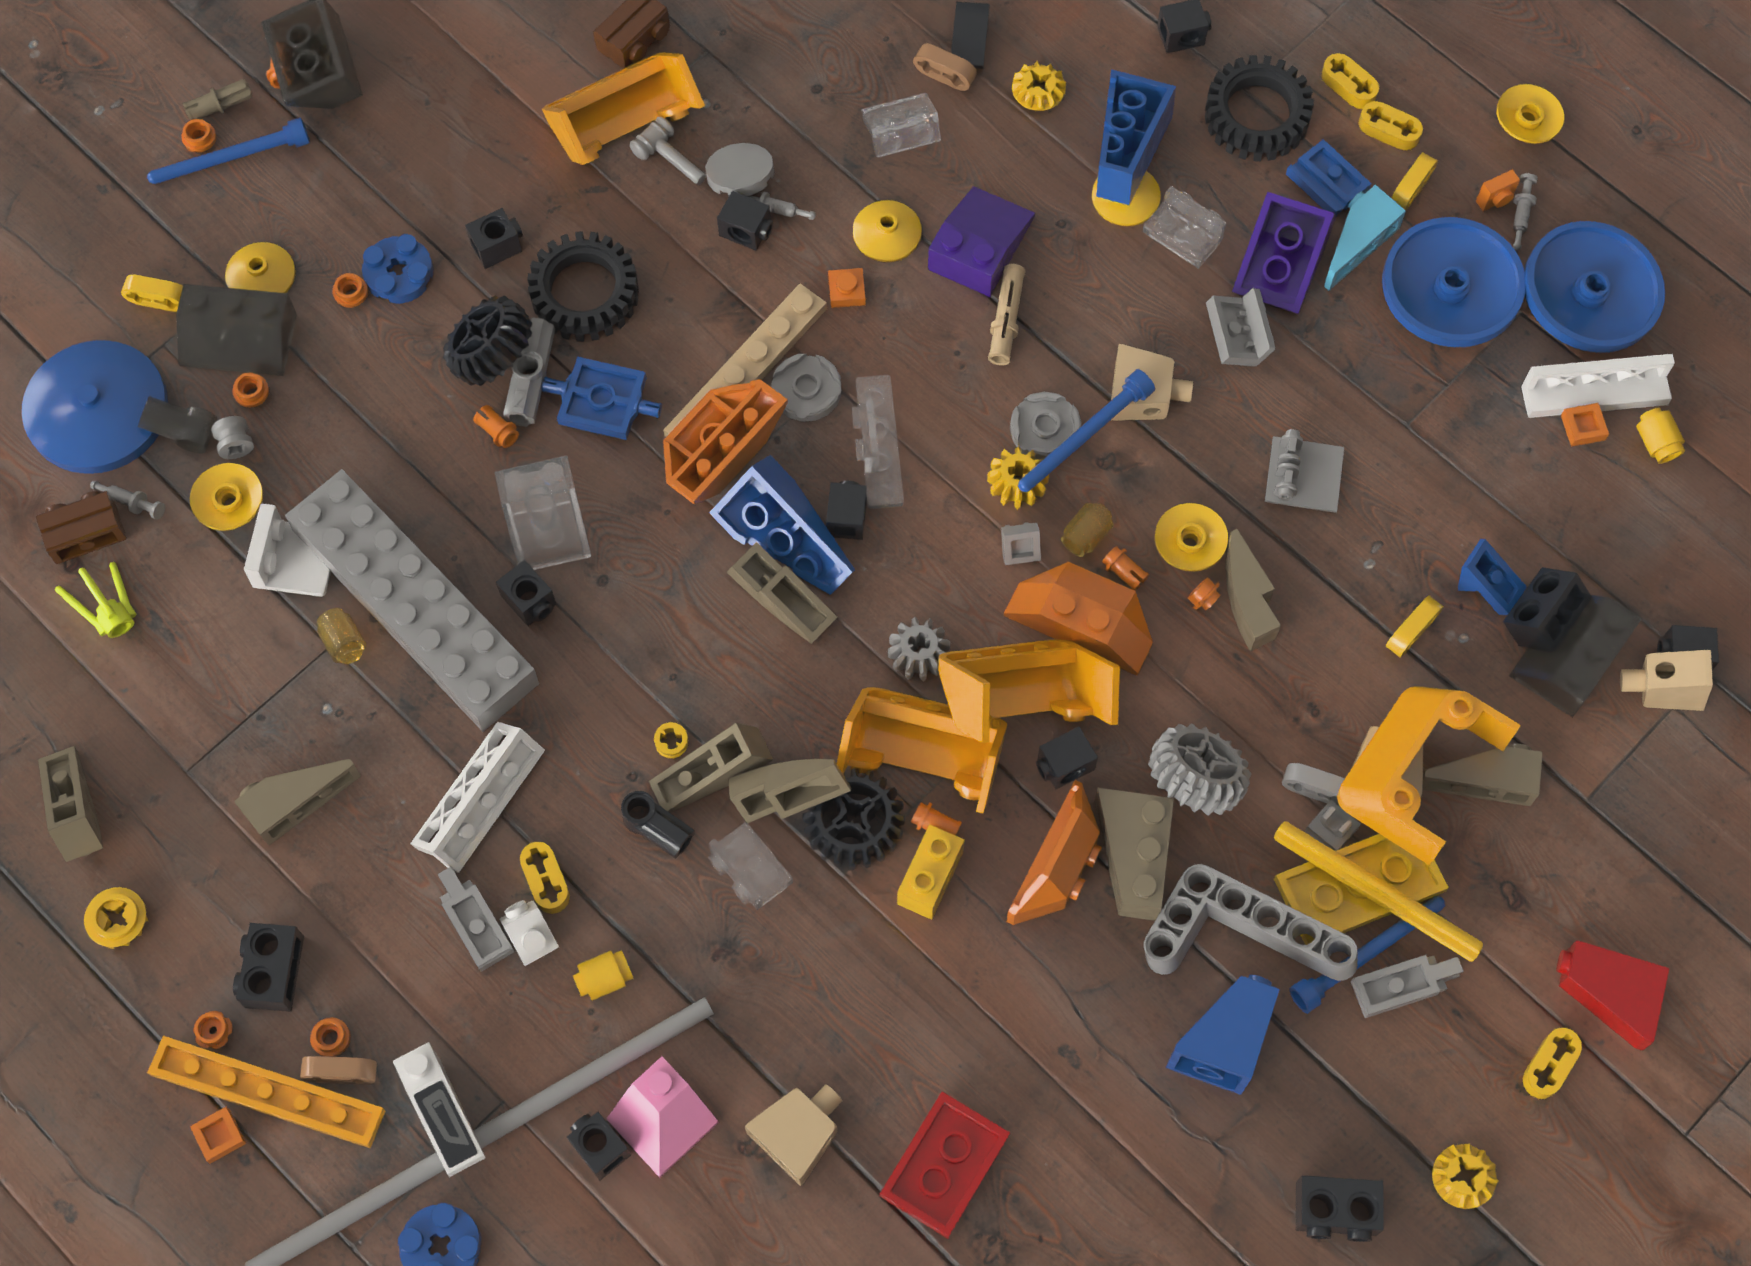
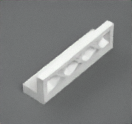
M1673 354L1531 367L1521 386L1528 418L1561 415L1566 408L1599 403L1601 411L1668 405L1672 397L1667 375L1675 364Z
M497 722L410 844L419 851L433 855L447 868L452 867L454 872L459 873L542 756L545 749L521 728ZM505 735L506 737L504 738V740L502 741V743H501L499 746H497L498 743H499V742L501 741V739L503 738V736ZM482 769L480 774L477 777H475L479 770ZM436 831H438V833L435 835V837L433 838V840H432L430 843H428L429 840H430V839L432 838V836L434 835V833H435Z

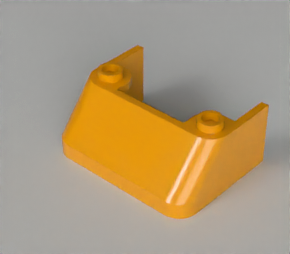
M661 52L564 96L543 107L542 111L571 161L583 165L599 157L598 151L603 148L602 145L656 120L657 117H669L671 122L676 121L689 114L688 108L699 109L704 107L705 104L683 54Z
M1044 640L953 651L939 655L938 672L954 725L962 730L963 734L970 735L981 743L989 742V728L993 725V718L1054 711L1057 714L1063 715V720L1070 722L1083 721L1085 716L1094 715L1110 725H1118L1120 666L1072 641Z
M1413 686L1404 690L1342 782L1337 793V800L1340 807L1346 813L1430 866L1446 841L1412 820L1420 807L1421 798L1417 789L1401 778L1439 720L1454 729H1467L1501 751L1505 750L1521 725L1468 692Z
M867 687L861 690L845 720L837 766L842 774H844L847 766H850V769L858 768L859 773H866L868 770L878 769L882 763L952 779L954 780L953 786L960 792V796L969 800H978L976 812L984 813L1002 750L1007 722L1001 718H993V725L989 728V742L981 743L970 735L963 734L962 730L954 725L948 704L882 688Z

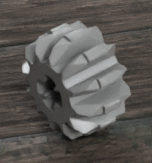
M916 617L912 619L911 627L900 622L898 625L899 634L891 633L889 637V643L892 647L888 648V658L895 660L893 662V669L895 671L906 668L905 678L908 680L913 677L914 673H919L920 680L924 682L927 678V671L938 676L939 655L950 650V641L943 639L945 630L943 627L932 630L933 621L930 618L925 622L924 626L919 625V620ZM919 646L925 647V648H921V650L919 651V653L913 651V650H917Z

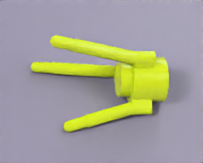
M111 562L109 567L120 599L119 603L115 599L107 600L87 570L83 567L79 569V574L100 604L96 609L97 617L63 587L56 586L55 591L94 625L101 636L107 634L109 638H116L125 634L134 626L135 622L132 618L137 614L130 605L115 562Z

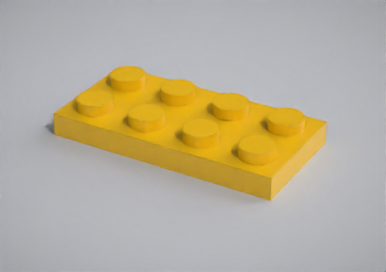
M1381 834L1374 835L1336 851L1418 903L1445 893L1449 888L1435 860L1429 866ZM1311 862L1279 873L1274 878L1287 906L1342 933L1349 932L1393 914ZM1301 934L1305 945L1313 942L1314 938L1312 936Z

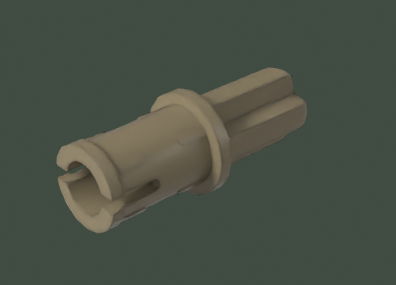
M241 79L217 90L210 88V93L188 102H183V107L186 109V114L190 120L202 119L219 111L221 114L225 113L224 109L250 99L252 91L247 81Z

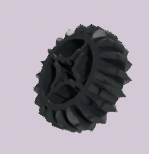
M495 295L489 301L484 299L479 306H472L469 313L462 315L459 323L454 324L455 329L452 333L448 334L447 338L449 341L443 347L445 350L443 359L447 362L446 365L450 368V372L470 386L474 384L481 386L486 381L492 383L496 376H504L505 370L513 367L516 359L522 357L521 352L528 347L529 343L527 340L532 336L530 329L533 323L529 320L525 310L505 295L502 297Z
M854 767L851 771V777H845L851 791L808 808L810 811L802 814L803 822L809 824L804 828L805 836L814 837L810 842V847L812 850L823 848L820 856L824 861L835 855L834 866L837 868L842 865L844 859L849 860V869L852 871L856 869L857 860H863L865 868L871 867V856H874L880 862L884 861L885 854L883 849L894 852L896 844L892 839H902L903 830L898 826L905 824V815L899 813L904 808L903 801L894 800L897 796L895 787L884 790L887 785L886 778L882 777L873 782L874 773L871 770H868L865 777L862 778L859 777L858 768ZM847 794H861L867 796V798L854 800ZM834 801L839 815L832 820V825L825 829L822 822L823 815L827 807ZM882 809L886 818L881 831L874 837L868 823L875 818V812ZM847 812L849 815L855 814V818L857 814L860 815L861 826L859 823L853 824V820L851 823H848ZM845 837H854L860 844H847L840 842V840Z

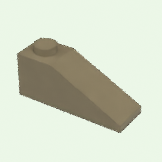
M735 723L651 779L649 783L659 805L671 813L728 787L729 778L761 768L774 759L758 727Z
M1511 744L1504 751L1496 748L1429 768L1423 772L1422 790L1531 806L1540 794L1542 752L1531 750V747L1524 744Z
M75 746L38 759L47 829L65 861L68 862L103 849L99 821Z
M350 759L266 777L259 783L254 782L241 791L240 797L234 802L269 846L360 778L361 775Z

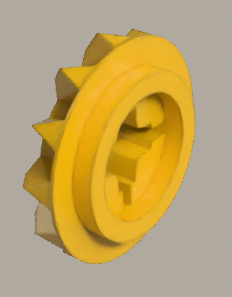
M1038 61L1031 66L1024 64L1021 71L1015 73L1012 82V92L1018 103L1036 111L1055 107L1062 101L1066 91V82L1063 79L1062 71H1056L1051 63L1048 66L1040 65ZM1037 80L1039 83L1045 81V90L1039 86L1033 88V81Z
M122 887L110 888L100 892L91 900L84 915V925L89 937L98 945L111 949L119 946H129L133 939L137 936H142V929L145 922L148 921L146 904L141 897L134 891ZM122 910H125L122 916L127 925L114 924L110 928L112 921L108 918L109 916L105 911L119 914Z
M1470 1143L1451 1145L1438 1155L1433 1165L1432 1179L1438 1194L1447 1203L1457 1208L1473 1209L1483 1205L1493 1196L1498 1183L1495 1171L1496 1164L1491 1162L1485 1150L1473 1147ZM1460 1163L1464 1165L1466 1170H1479L1476 1176L1471 1179L1472 1187L1468 1186L1465 1181L1458 1182L1456 1180L1451 1182L1450 1179H1453L1461 1171Z

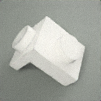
M525 900L511 905L504 911L506 915L499 919L524 966L559 948L534 901L526 903Z

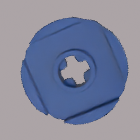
M410 234L385 238L368 247L363 253L362 275L369 291L377 298L380 296L388 299L390 303L401 304L420 297L427 289L426 284L429 282L430 277L432 279L434 274L429 252ZM397 264L405 265L402 268L403 273L400 275H396L394 271H389Z
M447 1203L430 1205L415 1213L408 1220L404 1230L398 1237L400 1259L403 1266H477L479 1260L481 1233L477 1224L465 1211ZM437 1236L442 1239L449 1236L451 1240L447 1244L449 1252L444 1256L439 1252L433 1255L430 1252V1249L433 1247L432 1240Z

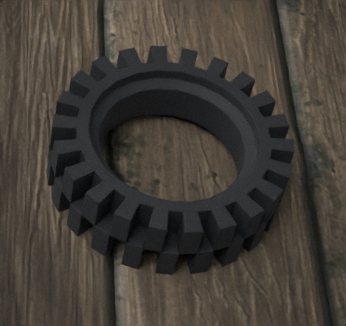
M1250 55L1248 64H1245L1243 57L1235 60L1234 67L1230 62L1223 67V72L1218 71L1214 81L1211 82L1205 106V123H1209L1208 132L1210 136L1216 134L1215 142L1219 146L1227 142L1225 151L1232 155L1234 150L1238 148L1240 149L1238 158L1246 160L1247 153L1254 152L1253 161H1261L1262 154L1266 153L1267 159L1270 161L1276 159L1277 151L1283 157L1289 154L1290 147L1296 149L1299 146L1300 140L1304 139L1313 113L1314 99H1311L1313 92L1311 86L1305 87L1307 79L1304 75L1296 78L1298 72L1296 67L1292 65L1287 72L1284 71L1286 61L1279 59L1277 65L1273 66L1270 65L1272 56L1265 55L1263 64L1258 63L1257 55ZM1263 86L1278 92L1285 99L1289 107L1290 116L1277 128L1257 131L1241 125L1233 118L1229 111L1228 101L1235 92L1242 88Z
M583 231L575 232L576 240L574 241L569 240L568 233L561 235V245L558 246L554 240L547 243L549 252L547 253L541 248L537 253L539 262L533 260L530 265L532 273H528L527 280L534 312L536 315L538 314V318L554 324L555 334L560 330L563 339L569 340L572 333L575 334L577 342H584V334H591L592 341L600 340L598 332L604 330L608 337L614 334L612 328L614 324L619 329L625 325L624 316L631 318L634 313L633 306H637L638 303L637 293H639V286L632 258L628 252L624 253V247L619 242L613 246L611 237L605 235L603 240L600 241L597 232L590 231L589 239H584ZM579 262L599 264L607 268L616 280L615 289L611 297L601 306L588 311H574L565 308L554 299L551 292L557 275L568 266Z

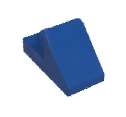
M1486 539L1479 540L1462 566L1458 583L1459 591H1478L1499 615H1508L1527 588Z

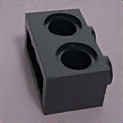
M1542 567L1503 623L1518 646L1554 653L1592 596L1577 573Z
M249 923L248 934H244L240 942V956L243 958L241 972L235 974L233 981V994L245 1008L292 1011L304 935L296 926ZM278 941V947L274 953L262 955V949L268 942ZM270 978L272 980L270 988L264 993L256 994L255 988L257 984L263 979Z
M1304 1175L1296 1181V1231H1307V1238L1330 1239L1331 1233L1347 1234V1240L1370 1242L1372 1241V1236H1377L1384 1230L1383 1181ZM1310 1200H1322L1328 1207V1217L1318 1218L1314 1216L1309 1207ZM1352 1202H1360L1367 1207L1369 1212L1367 1221H1359L1353 1217L1350 1211Z

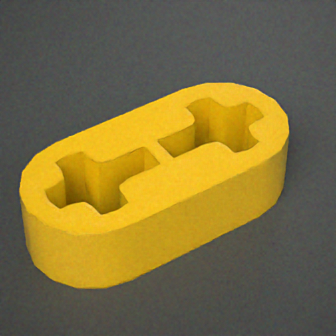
M1336 53L1327 57L1323 65L1321 77L1328 87L1351 106L1358 109H1363L1367 103L1376 101L1379 85L1373 76L1345 54ZM1341 68L1344 70L1343 73L1341 71H1338L1336 73L1332 72V69L1339 70ZM1357 90H1368V94L1366 92H1362L1361 94L1356 92Z
M1378 101L1367 103L1363 107L1358 122L1359 128L1363 133L1400 150L1415 148L1423 132L1422 123L1417 118ZM1374 115L1380 117L1376 123L1370 121ZM1405 129L1411 131L1408 136H1403L1401 133Z
M1422 152L1399 183L1391 198L1407 211L1430 179L1438 164V160Z
M133 274L126 277L121 290V295L134 304L172 312L185 311L191 295L186 287L178 283Z
M1428 595L1396 630L1387 642L1386 647L1401 658L1434 622L1444 606Z
M543 842L528 844L521 852L520 863L538 907L545 913H559L568 905L570 894L556 857L550 846ZM535 853H539L541 857L548 856V858L543 860L546 869L545 873L539 874L534 864L528 865L533 862L532 855ZM548 881L551 882L555 891L562 890L557 894L558 900L553 903L548 898L542 899L547 895L543 883Z
M1557 1028L1548 1034L1541 1043L1523 1075V1085L1531 1096L1538 1099H1546L1561 1088L1582 1050L1581 1040L1573 1030ZM1561 1039H1565L1568 1042L1566 1049L1571 1053L1565 1052L1556 1060L1553 1058V1055L1557 1050V1045L1553 1041L1559 1042ZM1548 1066L1552 1070L1547 1077V1081L1552 1085L1547 1084L1540 1088L1537 1085L1538 1078L1534 1073L1540 1074Z

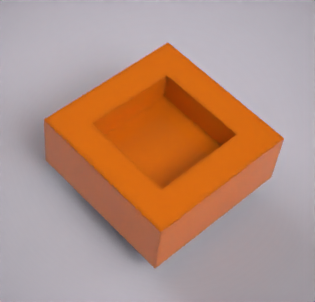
M1512 169L1483 183L1476 199L1482 211L1494 206L1497 208L1503 207L1514 198V193L1520 181L1514 170Z
M863 268L828 270L831 308L866 305Z
M1599 403L1566 408L1561 414L1571 447L1605 441L1609 435Z
M224 1107L190 1126L206 1161L210 1164L247 1144L228 1107Z

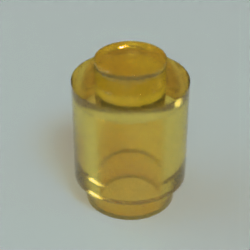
M1085 503L1064 528V535L1061 537L1063 545L1079 557H1083L1086 553H1091L1113 527L1111 512L1100 503Z
M333 608L321 614L316 622L318 626L317 633L335 663L351 664L360 659L366 648V642L351 615L345 613L341 608Z

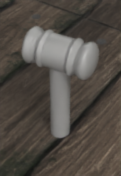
M657 117L655 122L650 123L648 128L630 142L632 152L641 160H647L649 154H654L656 150L696 185H700L706 178V174L667 142L668 138L674 135V128L663 117Z

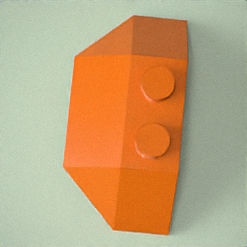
M761 379L750 381V383L735 384L710 390L663 440L666 483L694 505L720 494L766 444L788 404V399Z
M1066 562L1020 582L1003 615L1054 639L1072 641L1138 676L1153 644L1136 591L1071 562Z
M1074 780L1008 911L1006 922L1015 925L1065 909L1070 898L1075 901L1078 899L1086 882L1085 879L1081 878V875L1086 865L1093 868L1102 850V847L1097 845L1100 830L1081 782Z

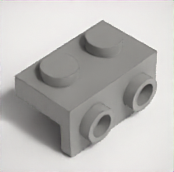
M1252 288L1242 298L1213 295L1206 302L1221 364L1257 366L1275 350L1274 338L1271 333L1260 289Z

